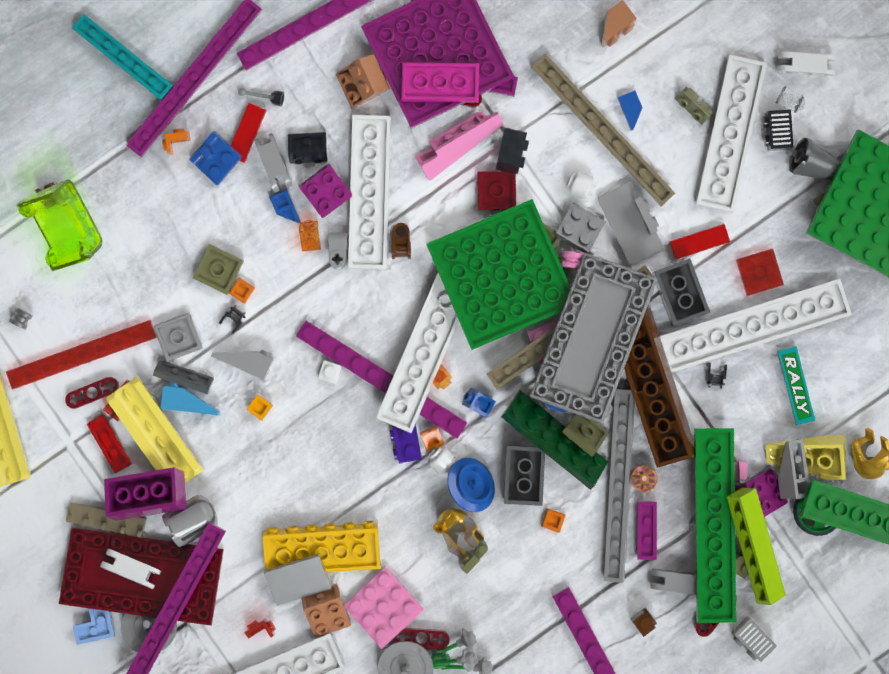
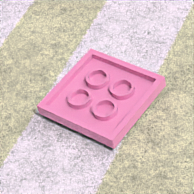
M387 567L383 568L344 605L345 609L381 649L425 610Z

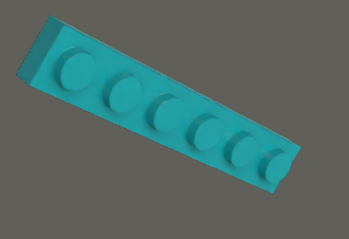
M85 14L72 27L80 36L161 101L174 87Z

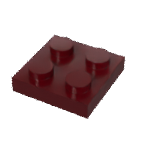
M504 171L477 172L478 210H507L516 206V174Z

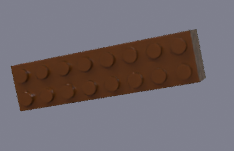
M647 308L624 369L656 467L659 468L693 458L695 456L694 440L651 308Z

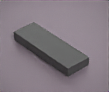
M159 360L153 372L155 377L208 394L214 381L213 377L163 360Z

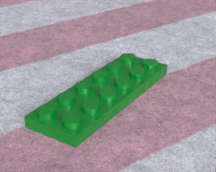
M810 479L799 516L889 545V504Z

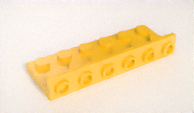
M364 521L362 524L346 522L343 525L328 523L321 527L306 525L305 528H297V526H288L286 529L270 527L263 531L265 570L318 553L326 572L381 569L378 523H374V521Z

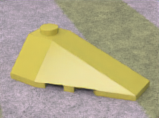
M823 435L803 438L808 474L818 475L825 480H846L845 435ZM786 441L767 443L765 445L767 463L781 467Z

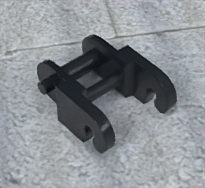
M236 305L234 307L231 306V311H227L219 321L220 325L226 317L235 321L237 325L232 331L233 334L243 323L241 321L242 318H246V312L241 313L236 309ZM232 312L239 315L240 318L237 320L231 316Z
M708 363L706 377L709 378L706 381L708 388L711 385L720 386V389L725 386L723 379H726L727 364H724L723 374L717 375L710 373L711 363ZM712 377L720 378V382L712 381Z

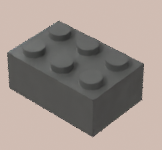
M691 258L652 272V275L658 278L656 285L671 326L711 313Z
M506 445L504 504L543 506L545 453L538 447Z

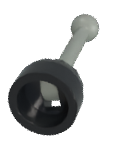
M243 88L238 90L240 96L250 95L267 98L275 106L282 107L285 93L283 91H274L271 95L245 91Z

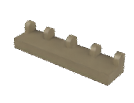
M71 502L69 513L66 516V522L81 524L139 538L143 537L147 518L137 517L115 521L106 517L105 509Z

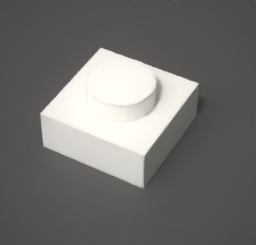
M324 360L318 379L337 384L342 366Z

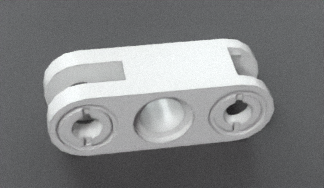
M799 52L778 53L779 60L792 61V65L777 66L778 73L826 77L834 76L835 71L827 69V62L835 61L836 56Z
M111 549L107 550L106 555L115 558L113 565L102 561L100 567L151 589L154 588L155 585L151 584L148 579L151 573L160 575V570Z

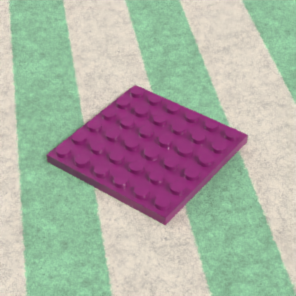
M414 0L361 26L411 129L466 102H402V62L479 63V96L515 79L476 0Z

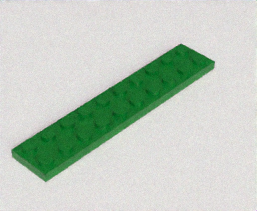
M694 428L697 623H736L735 525L727 500V496L735 492L734 428Z

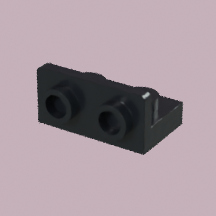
M326 132L288 134L289 163L327 162Z

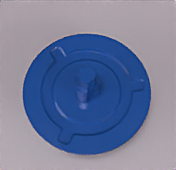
M462 458L451 466L448 472L447 484L450 495L455 503L469 512H480L488 508L495 494L494 480L488 468L474 458Z

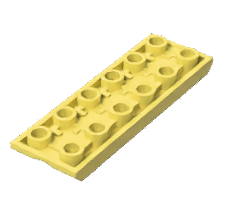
M0 373L1 487L31 478V474Z
M138 376L106 397L111 408L155 470L173 467L182 470L185 474V483L204 471Z

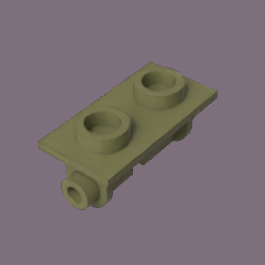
M686 86L674 99L702 125L714 112L704 100L698 104L696 100L700 96L691 87L688 88Z

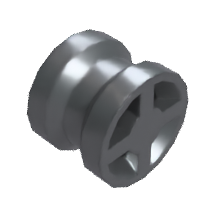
M15 307V314L13 317H10L9 322L26 330L28 327L27 322L33 316Z

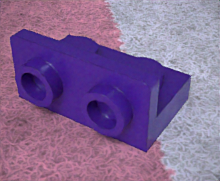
M416 423L412 433L392 426L393 430H389L391 442L395 441L396 449H393L394 459L398 460L399 464L421 460L422 456Z

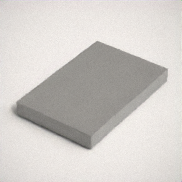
M319 553L264 570V575L277 606L330 590L332 587Z

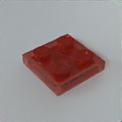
M773 249L736 259L746 296L784 285Z

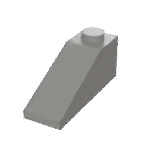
M262 349L260 352L212 353L211 355L213 358L262 380L266 379L274 362V359L271 358L272 354Z
M803 438L786 441L778 478L781 499L804 498L806 495L809 479Z

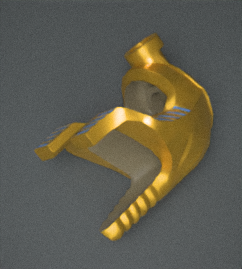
M866 428L865 437L852 441L853 464L856 472L862 478L877 479L885 473V470H889V442L886 437L880 436V452L875 457H868L866 449L871 444H874L875 435L873 430Z
M450 508L443 511L438 518V522H435L433 525V530L443 535L448 551L459 559L467 554L457 545V538L460 532H465L464 540L472 548L479 545L480 539L484 540V535L478 530L477 524L461 509Z

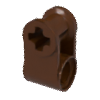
M397 223L393 227L392 259L396 257L411 259L410 230L405 223ZM399 226H404L407 230L406 235L403 237L396 235V229ZM397 250H406L405 252H397Z

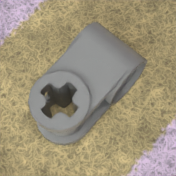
M328 232L329 263L334 269L339 270L344 268L347 262L348 232ZM337 255L340 256V259H343V261L339 262V265L332 261L336 259Z

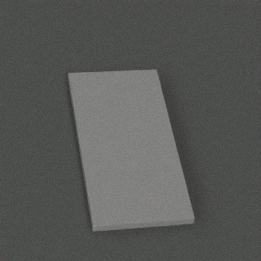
M584 253L530 397L603 424L658 278Z

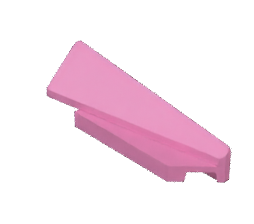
M476 112L429 140L431 148L414 157L428 180H432L503 125V121L498 112L492 115Z

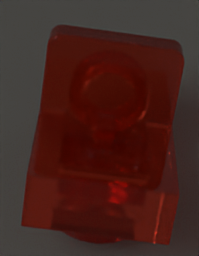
M264 618L259 622L254 620L248 624V629L244 632L249 639L265 629L272 638L276 634L274 632L276 627L271 620L267 621Z

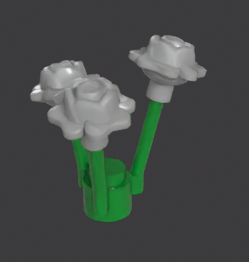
M464 628L462 629L461 639L456 640V643L443 649H437V653L431 656L434 669L441 668L442 670L466 669L467 672L473 670L479 672V674H491L492 663L486 657H482L479 664H476L478 659L473 652L474 644L477 643L476 636L472 631H467ZM456 647H468L462 650V656L457 657V659H450L449 654H445V652ZM458 663V664H462V665H450V664Z

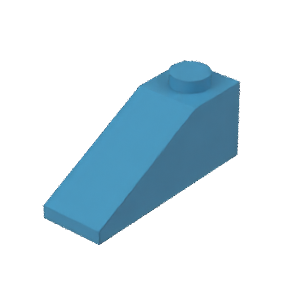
M170 382L168 386H163L160 409L220 415V410L186 388H181L180 385Z

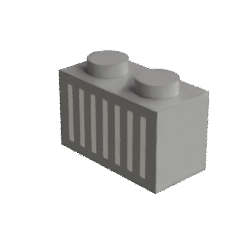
M748 616L732 631L735 635L733 640L740 647L744 645L748 649L746 653L754 661L758 659L762 662L777 647Z

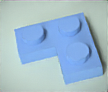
M89 609L91 622L73 625L76 645L115 637L111 612Z

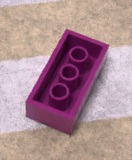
M175 467L104 479L106 517L115 521L186 509L184 471Z

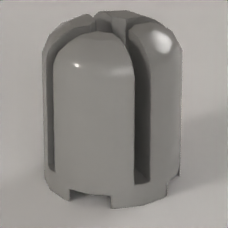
M196 495L188 499L185 510L167 512L162 515L165 526L169 527L173 535L172 539L179 547L185 546L201 537L209 522L218 525V517L214 507L202 495Z

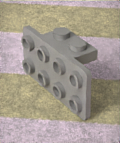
M627 182L598 197V202L630 265H634L663 250V245L656 233L659 224L655 216L651 217L648 211L651 209L648 201L638 196L631 182Z

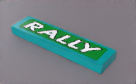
M797 346L777 351L795 424L801 425L816 421Z

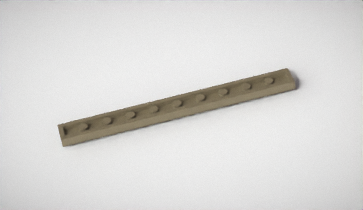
M546 54L531 66L538 76L661 207L676 194Z
M646 265L637 270L654 277ZM556 326L487 373V376L497 390L545 357Z

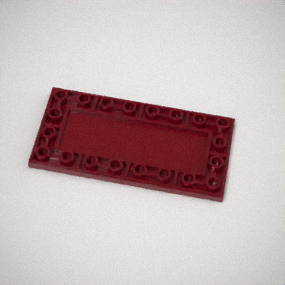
M72 528L59 604L157 618L196 545L187 544L179 547L175 542ZM111 549L160 570V575L151 573L148 579L151 584L155 585L154 588L151 589L100 567L102 561L111 565L115 561V558L106 555L107 550ZM216 549L178 621L212 626L224 549Z

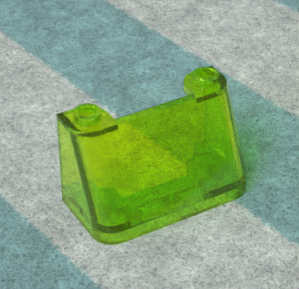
M71 180L61 181L16 204L19 213L23 217L30 218L33 216L49 246L45 261L52 271L88 261L101 248L103 243L101 234Z

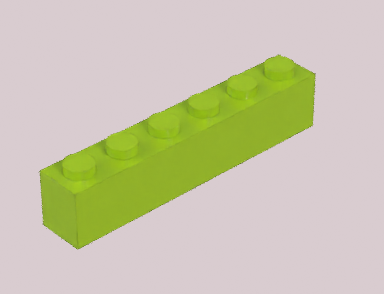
M741 488L727 496L728 504L757 604L772 605L786 596L757 490L755 488Z

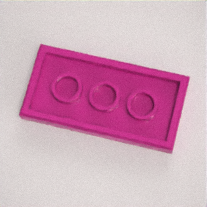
M402 62L401 101L479 103V63Z

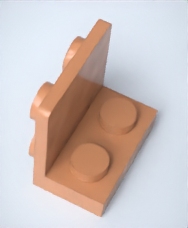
M337 584L331 585L330 590L301 598L304 613L315 638L351 626Z

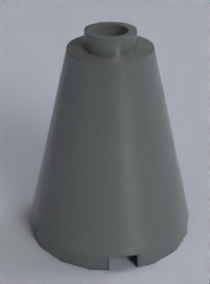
M803 138L794 149L797 151L795 157L791 156L789 171L795 175L832 180L840 161L811 139Z

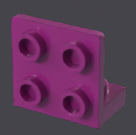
M329 163L298 186L322 218L352 197V193Z
M772 469L766 470L747 482L735 485V492L741 488H755L757 490L764 517L788 503L787 499H781L779 482Z

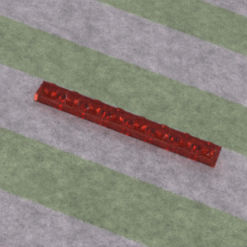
M148 320L6 371L11 388L14 390L156 339L157 335L152 321Z

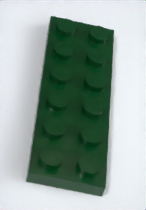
M519 390L515 394L501 418L588 489L591 490L596 485L608 461L597 452L590 456L587 452L583 451L580 446L562 432L565 426L524 392Z

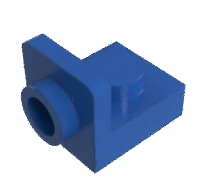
M470 388L463 397L462 405L487 418L496 401Z

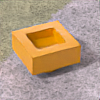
M257 394L246 410L262 421L273 405Z

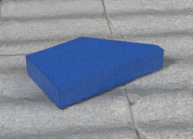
M635 90L617 98L631 131L634 130L643 108Z
M287 189L269 197L277 215L296 223L301 222Z

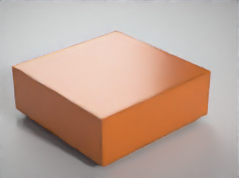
M238 278L229 294L246 304L255 287Z
M437 426L419 432L426 451L444 445Z
M547 508L541 527L560 533L566 514Z

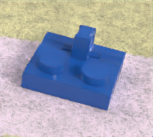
M213 131L189 160L214 184L219 185L243 156L216 131Z

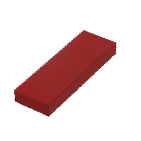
M251 103L247 105L231 144L243 156L240 160L242 163H245L254 139L267 110Z
M725 224L670 241V246L676 260L729 243L730 239Z
M104 414L87 423L89 430L115 474L132 465L130 458Z

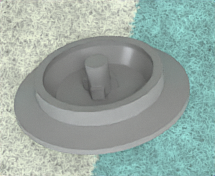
M130 614L123 615L121 633L124 641L132 650L136 652L140 650L156 618ZM177 623L161 651L172 643L176 635Z
M409 641L397 642L387 647L381 654L378 662V674H433L434 670L432 658L427 650L421 645Z

